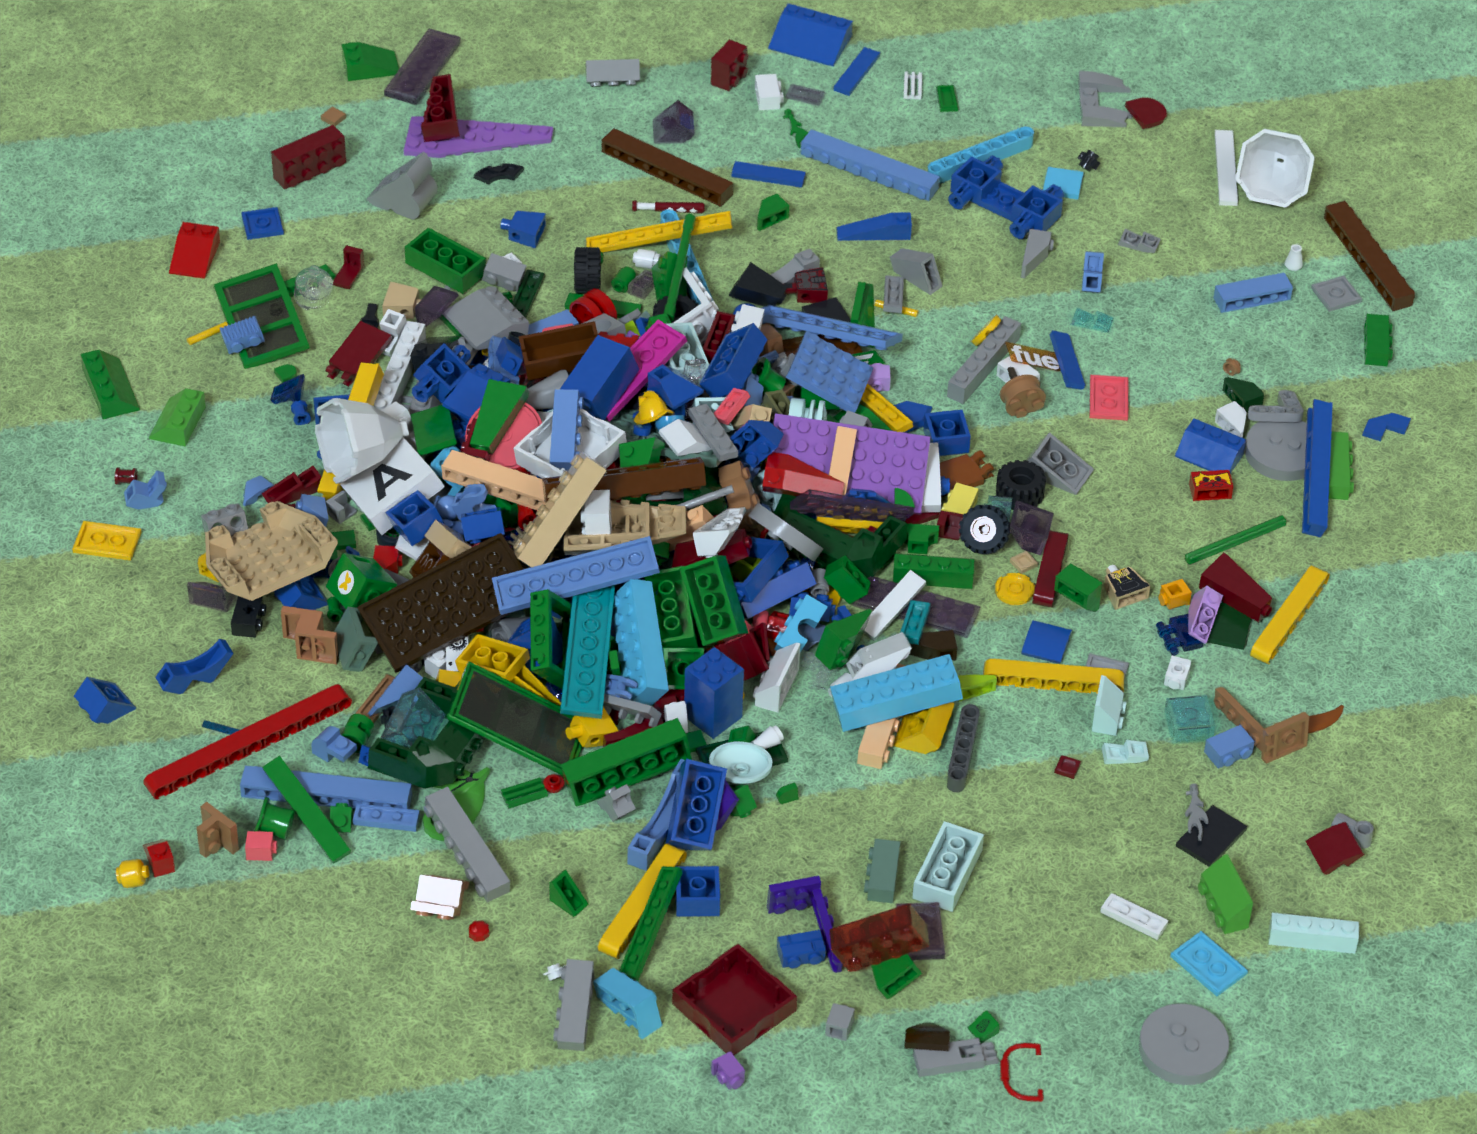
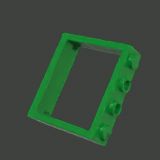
M549 589L530 593L531 671L563 690L570 625L569 618L571 616L572 604ZM552 611L562 617L563 669L552 663ZM538 661L540 666L536 667L535 662Z

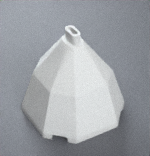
M1263 129L1243 142L1235 179L1241 185L1249 200L1287 207L1298 198L1307 194L1315 157L1300 135Z
M334 398L317 408V415H321L320 424L315 425V434L324 469L327 473L332 472L335 475L333 481L336 484L342 483L382 461L399 443L402 437L409 435L406 421L399 422L368 403Z

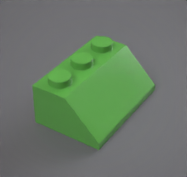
M185 388L170 397L149 439L186 446L206 408L204 392Z
M1225 854L1201 873L1198 890L1201 895L1205 896L1208 910L1210 912L1213 911L1217 927L1222 928L1224 934L1249 928L1253 901L1228 854Z

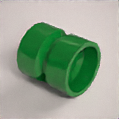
M353 714L347 721L341 735L356 743L357 750L355 752L360 753L361 746L366 745L374 729V723L365 715Z

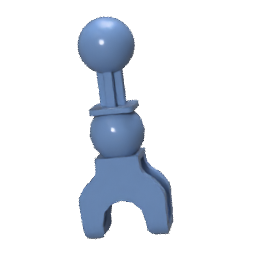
M470 484L465 487L463 492L456 493V496H436L433 503L442 520H452L457 517L461 520V514L497 508L495 505L483 503L488 494V490L483 484Z

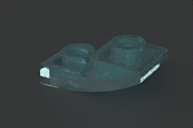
M1076 308L1070 325L1100 332H1109L1114 318L1100 311H1096L1093 315Z

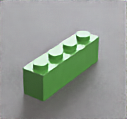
M1331 431L1329 499L1348 500L1349 493L1353 494L1354 482H1350L1353 478V468H1350L1353 455L1349 454L1352 451V441H1349V433Z

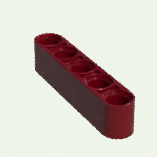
M1051 530L1048 532L1032 604L1053 607L1052 604L1056 594L1054 590L1055 579L1061 572L1062 561L1068 542V533Z

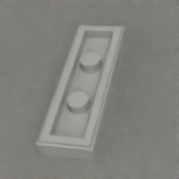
M885 276L883 311L902 313L904 277Z

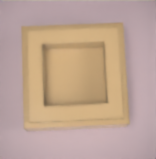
M1027 551L1010 558V563L1021 574L1038 566V562Z

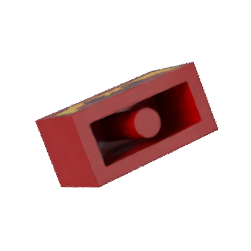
M1229 470L1190 473L1189 487L1193 501L1232 498L1233 483Z

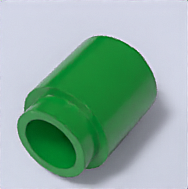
M629 266L621 268L611 281L613 289L616 292H627L636 279L635 270Z

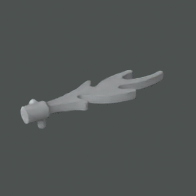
M1191 784L1190 791H1186V795H1191L1192 800L1185 812V816L1188 817L1190 815L1188 833H1191L1193 826H1196L1199 831L1198 840L1201 841L1203 831L1200 821L1203 820L1206 824L1209 822L1207 814L1200 808L1204 807V803L1198 798V785Z

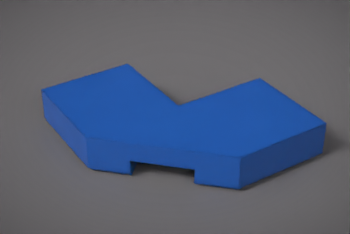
M1390 413L1369 419L1362 436L1381 442L1386 429L1405 435L1411 418Z

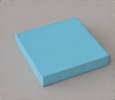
M1048 167L1043 190L1055 184L1063 190L1064 198L1078 199L1083 172Z

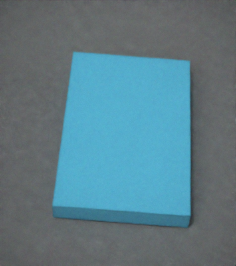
M1202 931L1182 944L1170 955L1173 960L1216 996H1219L1248 973L1245 967Z

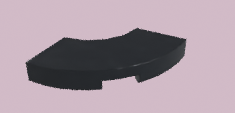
M502 163V166L495 167L490 165L476 172L474 179L489 185L500 179L514 181L524 171V167L510 163Z

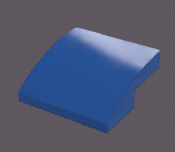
M1032 620L1021 654L1061 664L1072 630Z

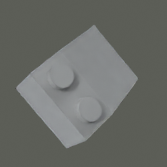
M1050 432L1037 444L1026 459L1027 462H1033L1035 466L1041 467V470L1045 472L1046 483L1074 495L1078 493L1094 470Z

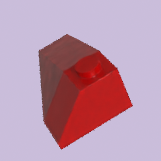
M772 452L767 458L762 488L763 491L840 503L844 482L789 454Z

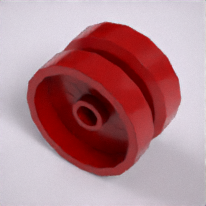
M594 288L588 291L583 297L573 301L569 307L570 313L579 324L604 313L617 320L614 304L599 289Z

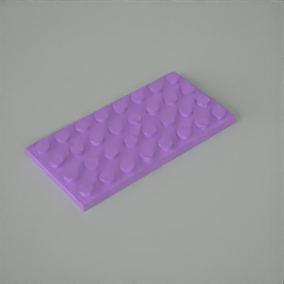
M775 413L773 425L784 435L778 448L773 452L789 454L828 475L837 426L857 429L846 493L852 488L873 490L893 504V508L887 510L921 514L930 444L929 436ZM894 488L906 491L912 497L915 508L894 509Z

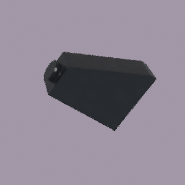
M750 262L729 292V296L764 307L768 305L775 306L777 303L781 305L787 296L784 292L788 287Z

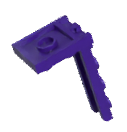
M814 876L769 885L766 906L769 914H782L791 909L803 910L807 906L813 907L831 969L834 973L841 972L842 964H845V956L843 951H839V936L837 932L834 933L832 928L834 927V920L832 914H828L827 911L829 907L826 896L822 895L820 877Z

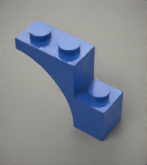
M218 639L209 650L196 658L178 663L166 662L155 678L163 691L183 694L193 680L212 683L234 653L226 640Z

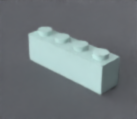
M1272 913L1268 945L1356 953L1359 939V922L1281 913Z

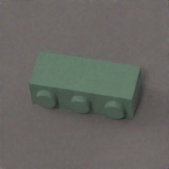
M875 839L874 847L869 848L868 859L872 860V864L867 863L866 876H870V879L865 880L864 893H868L867 901L893 904L900 841Z

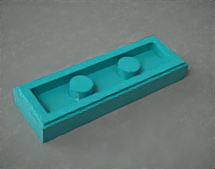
M910 601L900 633L903 632L910 644L919 645L931 603Z

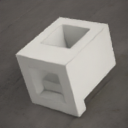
M1171 656L1164 685L1172 689L1184 690L1192 660Z

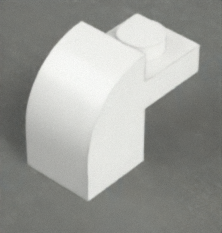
M390 309L386 311L379 324L382 331L392 335V341L382 352V354L391 357L407 321L404 314Z

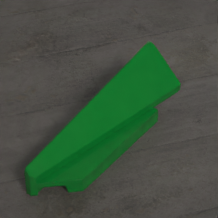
M858 281L851 323L875 328L873 284ZM872 345L863 346V347L875 348V346H872Z

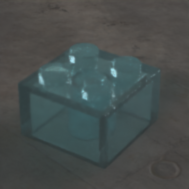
M1207 695L1166 698L1164 715L1172 745L1206 742V739L1214 736L1215 723Z

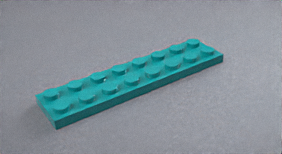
M615 585L572 597L560 714L602 718Z

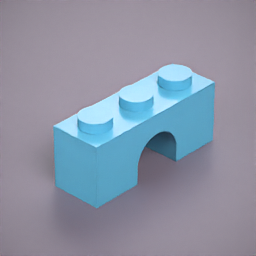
M808 594L804 600L799 598L794 607L797 610L795 615H789L784 624L787 627L784 633L780 631L774 640L777 643L774 650L777 651L797 642L800 643L801 653L808 640L799 634L798 626L807 624L815 628L828 606Z

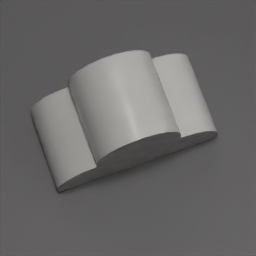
M423 151L385 176L369 195L367 201L373 206L384 210L392 209L398 215L410 219L417 218L437 193V184L430 175L432 162L428 155Z

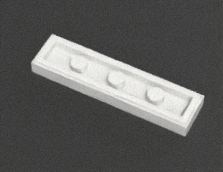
M910 570L871 613L864 634L875 641L926 585V581Z

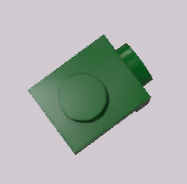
M336 803V806H330V823L338 833H351L353 808L348 807L347 803Z

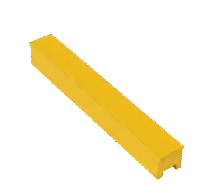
M379 363L360 364L348 400L368 403L374 406L384 377ZM324 469L317 492L323 493L322 497L327 501L344 489L340 485L341 483L336 484L333 481L335 475L332 472L327 473Z

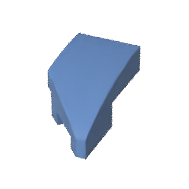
M261 475L247 481L243 494V505L254 504L257 502L258 496L274 485Z

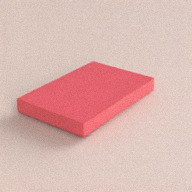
M1090 375L1089 418L1128 421V377Z

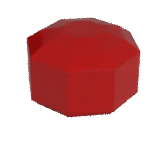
M483 920L473 921L469 925V938L475 942L485 941L489 937V924Z

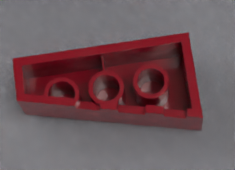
M451 74L434 76L429 91L430 96L426 103L427 108L424 112V121L421 124L424 142L460 137Z

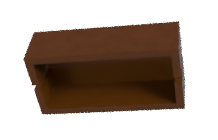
M595 321L519 336L527 379L532 380L551 376L560 370L573 371L598 335Z

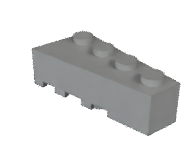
M567 959L566 967H562L561 980H564V987L559 988V1000H562L561 1008L557 1007L556 1021H559V1028L554 1029L553 1040L557 1042L558 1049L584 1051L588 1029L587 1019H589L590 1015L589 1000H592L593 981L595 980L593 961Z

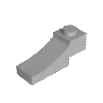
M809 248L795 254L790 262L772 273L771 276L783 284L793 283L794 273L819 268L820 259Z

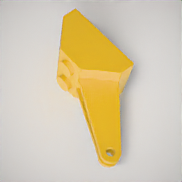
M477 634L455 660L457 670L462 674L466 664L470 661L561 707V702L525 666L526 662L530 659L527 648ZM483 681L492 694H497L501 690Z

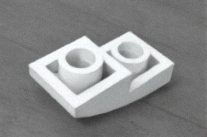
M685 701L672 702L665 705V722L678 718L685 733H688Z

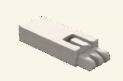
M979 1038L950 1042L949 1051L913 1049V1057L919 1077L984 1068L985 1065L999 1063L994 1043H980Z

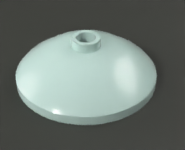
M729 742L713 750L710 755L709 764L727 768L725 780L729 783L751 784L762 780L770 773L772 758L764 748L756 744Z

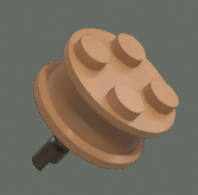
M1009 367L1007 370L1011 380L1000 390V398L1006 404L1005 409L1007 413L1011 416L1022 418L1027 413L1043 408L1046 394L1040 388L1038 378L1034 375L1017 376L1014 367Z

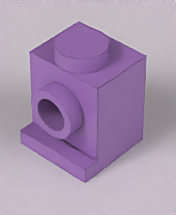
M731 1051L711 1061L712 1075H716L718 1081L721 1084H725L729 1090L737 1089L744 1083L745 1070Z

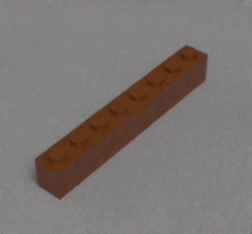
M613 128L602 139V153L717 206H723L733 196V182Z
M1346 201L1327 205L1324 213L1325 221L1390 309L1396 311L1411 307L1415 298L1414 290L1406 283L1405 278L1401 276L1396 266L1392 264L1387 254L1380 248L1379 243L1371 236L1370 231L1362 224L1361 219L1356 216L1352 207Z
M701 457L608 469L594 490H610V500L615 501L626 496L637 498L647 493L658 495L662 491L679 492L684 488L699 489L701 486L706 485L704 462ZM561 476L542 478L545 504L549 500L547 497L553 488H557L560 484L559 478Z

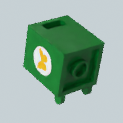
M343 553L325 587L347 609V607L357 608L395 588L397 583L374 558Z

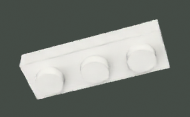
M1113 893L1104 902L1100 912L1156 940L1160 938L1169 921Z

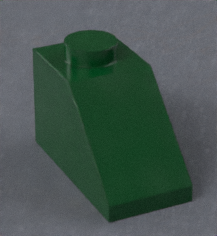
M1230 377L1224 378L1222 391L1232 402L1236 401L1243 407L1247 413L1250 406L1263 405L1264 393L1255 383Z

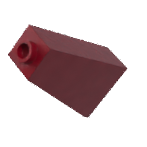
M745 529L736 530L725 548L717 553V555H726L728 565L749 557L752 539L750 536H747ZM694 540L677 543L672 568L687 566L707 558L705 556H697Z
M1223 552L1201 574L1200 589L1206 585L1223 595L1222 602L1258 623L1271 613L1272 597L1226 553Z

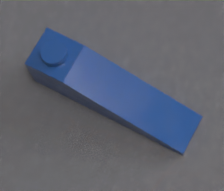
M892 212L838 226L837 240H911V212Z

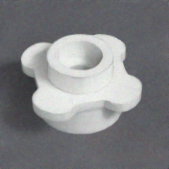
M557 963L547 967L548 972L543 975H547L549 981L561 977L562 967H566V965L560 967V964Z

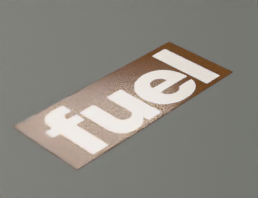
M1005 342L1011 361L1061 371L1055 352Z

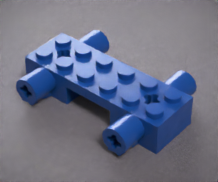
M994 155L984 162L971 156L952 174L950 189L952 194L948 198L951 206L955 209H962L971 201L1013 222L1009 229L1015 238H1024L1030 229L1047 231L1062 215L1064 192L1061 187L1052 184L1048 189L1041 190L1032 185L1025 193L1001 182L1003 163L1000 158Z
M445 343L442 344L413 374L419 381L412 388V394L415 399L420 402H426L434 395L443 404L456 385L470 370L466 363L471 358V351L464 345H457L451 350ZM450 410V412L461 422L469 421L468 419Z

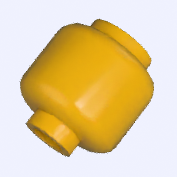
M140 859L122 861L119 867L116 868L117 882L122 884L124 888L141 887L145 884L146 878H149V868Z

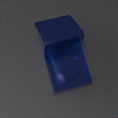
M301 374L275 386L270 401L273 404H278L288 399L292 402L302 400L305 375Z

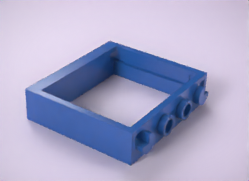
M751 537L752 548H750L749 557L762 560L743 583L734 582L740 602L751 603L787 560L789 555L783 541Z

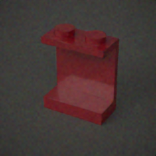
M752 632L737 640L715 647L744 669V681L769 669Z

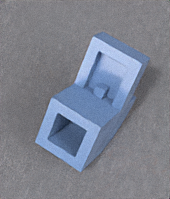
M1085 251L1082 291L1101 292L1104 252Z
M156 471L148 483L133 479L124 492L126 506L134 509H145L161 505L164 502L162 493L167 486L164 472Z
M329 726L312 741L311 748L314 755L326 762H329L333 757L345 762L357 750V744L340 735L339 728Z

